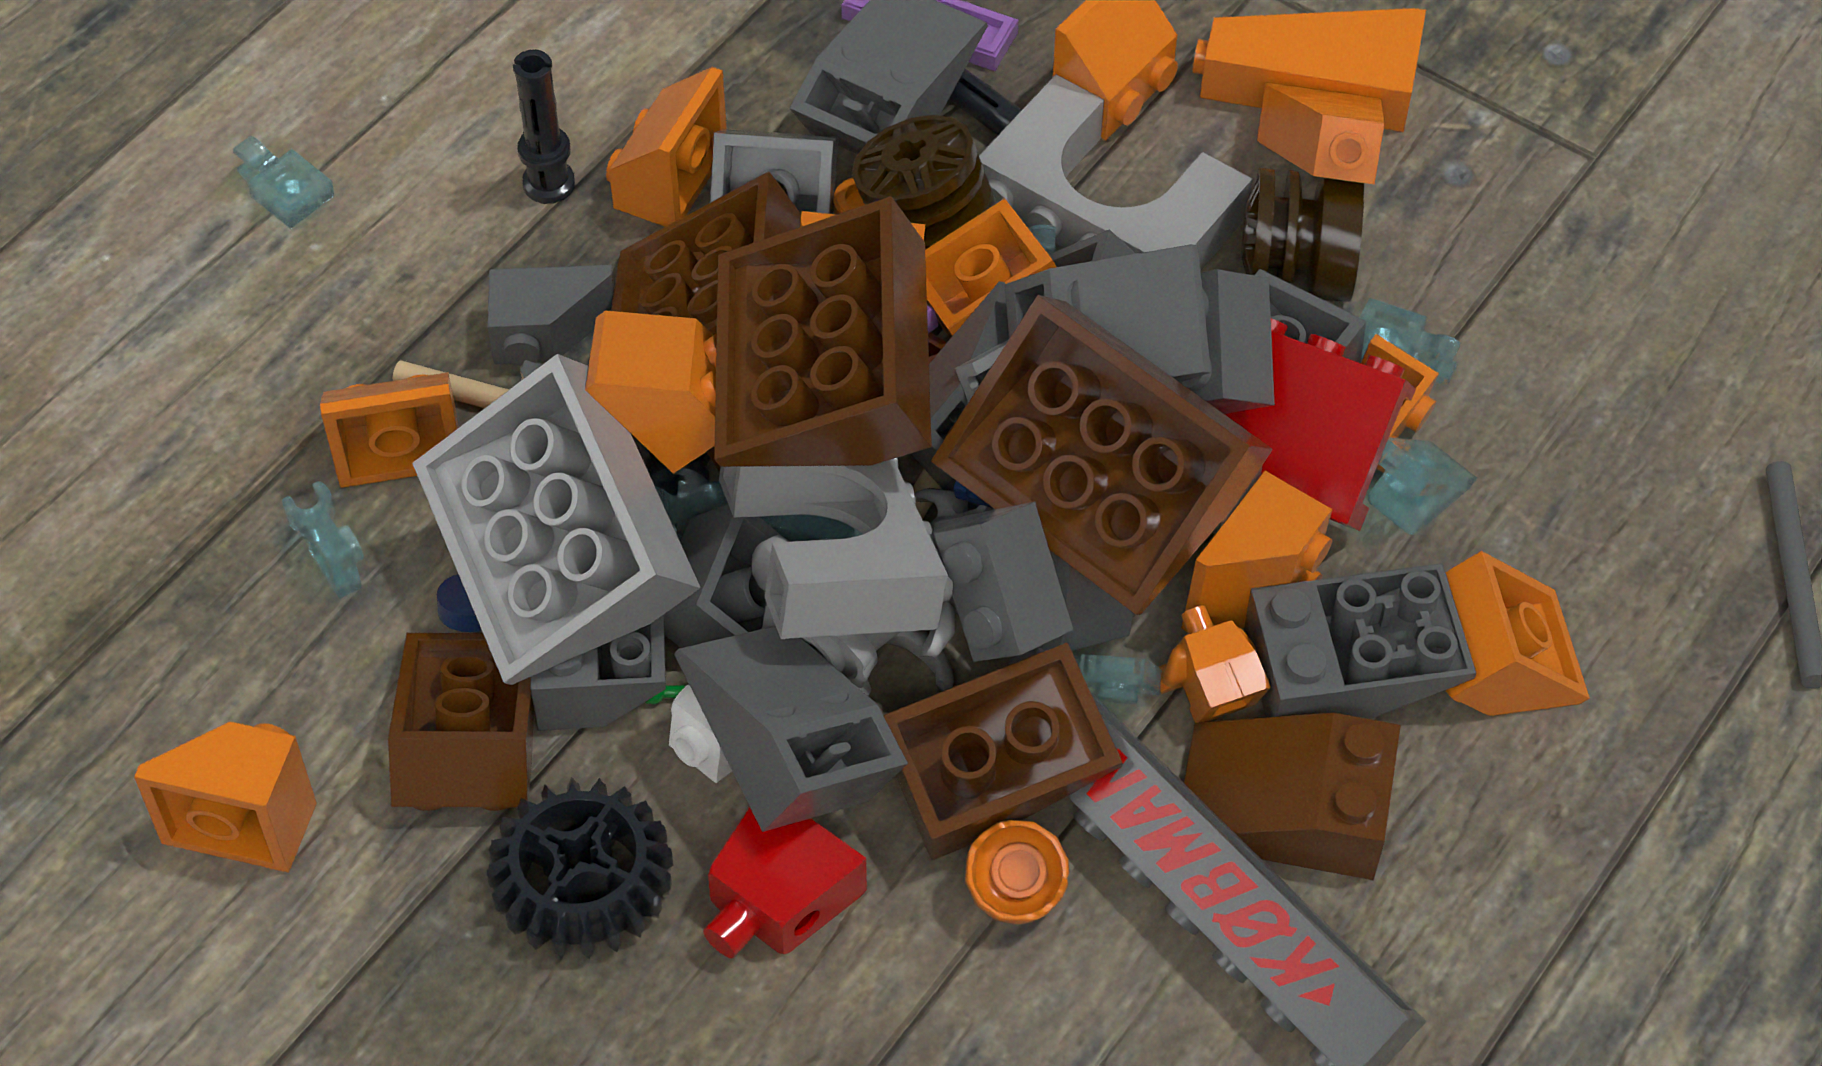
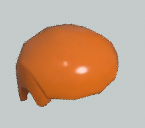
M1007 820L996 823L980 834L971 844L968 851L965 884L975 905L995 921L1013 925L1036 921L1046 916L1060 902L1068 887L1069 859L1057 836L1034 821Z

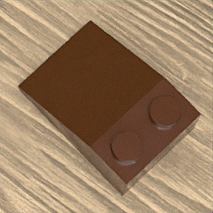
M406 633L388 734L391 807H414L424 811L436 810L442 807H481L485 810L501 811L510 807H518L521 798L529 800L534 727L531 677L513 685L504 683L483 633Z
M1068 642L883 715L908 763L896 775V778L932 861L970 846L980 834L996 823L1007 820L1022 821L1122 767V760Z
M1339 713L1195 723L1184 784L1262 860L1374 880L1385 842L1401 725Z

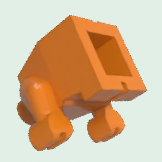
M1205 605L1194 607L1181 614L1188 635H1185L1180 643L1171 650L1167 663L1153 671V676L1160 693L1164 694L1183 687L1191 706L1189 710L1195 723L1208 722L1223 717L1224 714H1231L1256 705L1271 686L1256 653V647L1245 631L1237 627L1232 620L1214 626Z

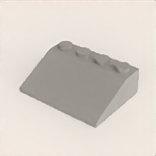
M559 354L553 356L412 463L504 683L511 685L651 624L701 588L631 433L585 390L589 366Z

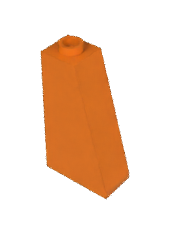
M1405 8L1214 17L1209 41L1198 39L1192 73L1203 75L1200 98L1262 108L1266 83L1381 98L1384 129L1404 132L1426 10Z
M1266 83L1257 142L1312 176L1375 185L1385 124L1381 98Z

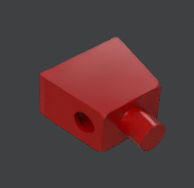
M749 807L708 872L710 900L721 911L704 928V936L713 948L728 958H734L754 936L780 954L790 953L866 892V857L811 818L762 832Z

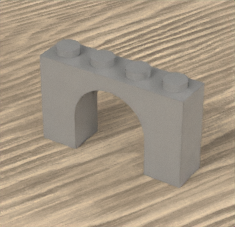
M1055 75L979 156L996 202L998 203L1005 198L1024 224L1039 238L1047 241L1051 240L1065 248L1110 229L1136 254L1189 244L1198 245L1200 271L1244 221L1246 201L1250 196L1252 186L1251 177L1202 152L1164 195L1152 202L1134 207H1112L1087 199L1069 184L1066 177L1101 139L1104 99L1058 75Z
M897 458L872 466L720 467L719 482L733 518L816 515L846 523L863 534L846 539L772 543L765 600L780 639L938 629L943 602L949 601L952 596L953 581L948 577L943 562L934 546L933 531L930 523L922 521L916 508L914 489L910 483L904 482L900 474Z

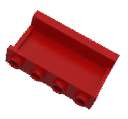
M1271 318L1275 405L1224 415L1273 449L1262 465L1261 475L1264 471H1267L1331 508L1330 520L1360 531L1369 507L1362 504L1403 401L1404 399L1411 401L1416 388L1401 378L1405 369L1397 364L1372 355L1368 356L1365 365L1343 357L1346 349L1345 346L1315 334H1310L1307 343L1287 337L1285 333L1288 326Z

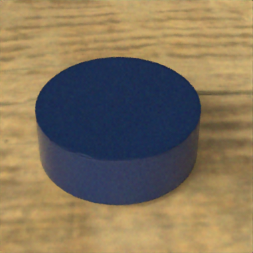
M459 574L444 580L437 590V612L441 622L456 631H481L482 629Z

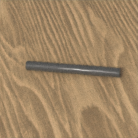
M1778 461L1766 467V476L1799 673L1803 687L1819 688L1822 687V641L1791 465L1784 461Z

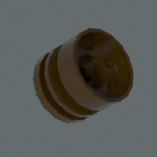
M927 115L909 118L891 125L871 138L855 158L852 176L864 205L892 196L911 223L925 224V250L997 204L968 127L952 117Z
M1258 168L1256 183L1246 201L1241 260L1243 261L1246 274L1255 275L1259 269L1268 272V268L1277 269V278L1292 284L1296 270L1307 271L1310 294L1322 300L1351 302L1360 258L1364 212V183L1320 177L1314 199L1302 198V183L1299 171L1289 170L1284 197L1275 196V170Z

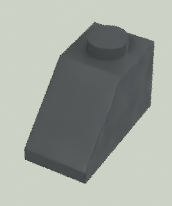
M590 265L489 269L487 327L494 364L523 365L525 360L534 363L547 362L556 354L563 356L594 330L596 317L605 310L611 311L614 295L612 266Z

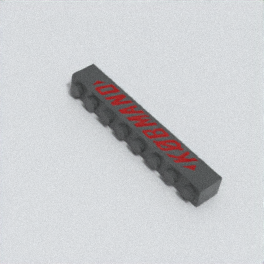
M1037 647L1022 655L1013 656L1005 667L1046 650ZM1091 693L1122 760V767L1068 795L1079 807L1073 814L1076 821L1096 839L1103 842L1108 837L1124 853L1119 859V863L1127 873L1147 888H1150L1154 883L1171 900L1165 906V909L1180 926L1193 935H1196L1201 930L1218 948L1212 954L1214 960L1235 980L1244 983L1249 979L1266 996L1260 1004L1277 1024L1289 1032H1293L1297 1027L1315 1045L1310 1052V1056L1318 1066H1386L1427 1021Z

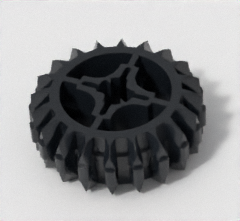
M571 777L566 793L556 795L550 787L544 784L541 791V803L534 804L521 798L517 807L519 818L502 817V823L499 827L502 838L491 840L489 848L492 863L488 865L487 879L489 886L494 889L492 894L494 907L500 915L506 914L507 926L514 935L526 931L528 943L533 946L535 951L552 939L554 953L561 959L567 953L571 944H579L582 954L590 960L595 950L594 943L606 941L607 946L617 952L619 946H621L620 933L622 931L641 938L642 932L645 930L643 917L659 918V914L662 911L660 896L669 895L672 880L671 874L668 871L671 870L674 863L672 849L668 847V844H665L668 841L666 828L661 821H653L652 808L647 804V801L633 805L632 794L628 792L625 786L611 796H608L606 784L600 778L590 791H581L579 783ZM616 840L623 844L635 858L630 873L620 869L618 861L612 858L611 847ZM532 862L542 866L544 875L548 876L549 888L544 896L533 889L526 880Z

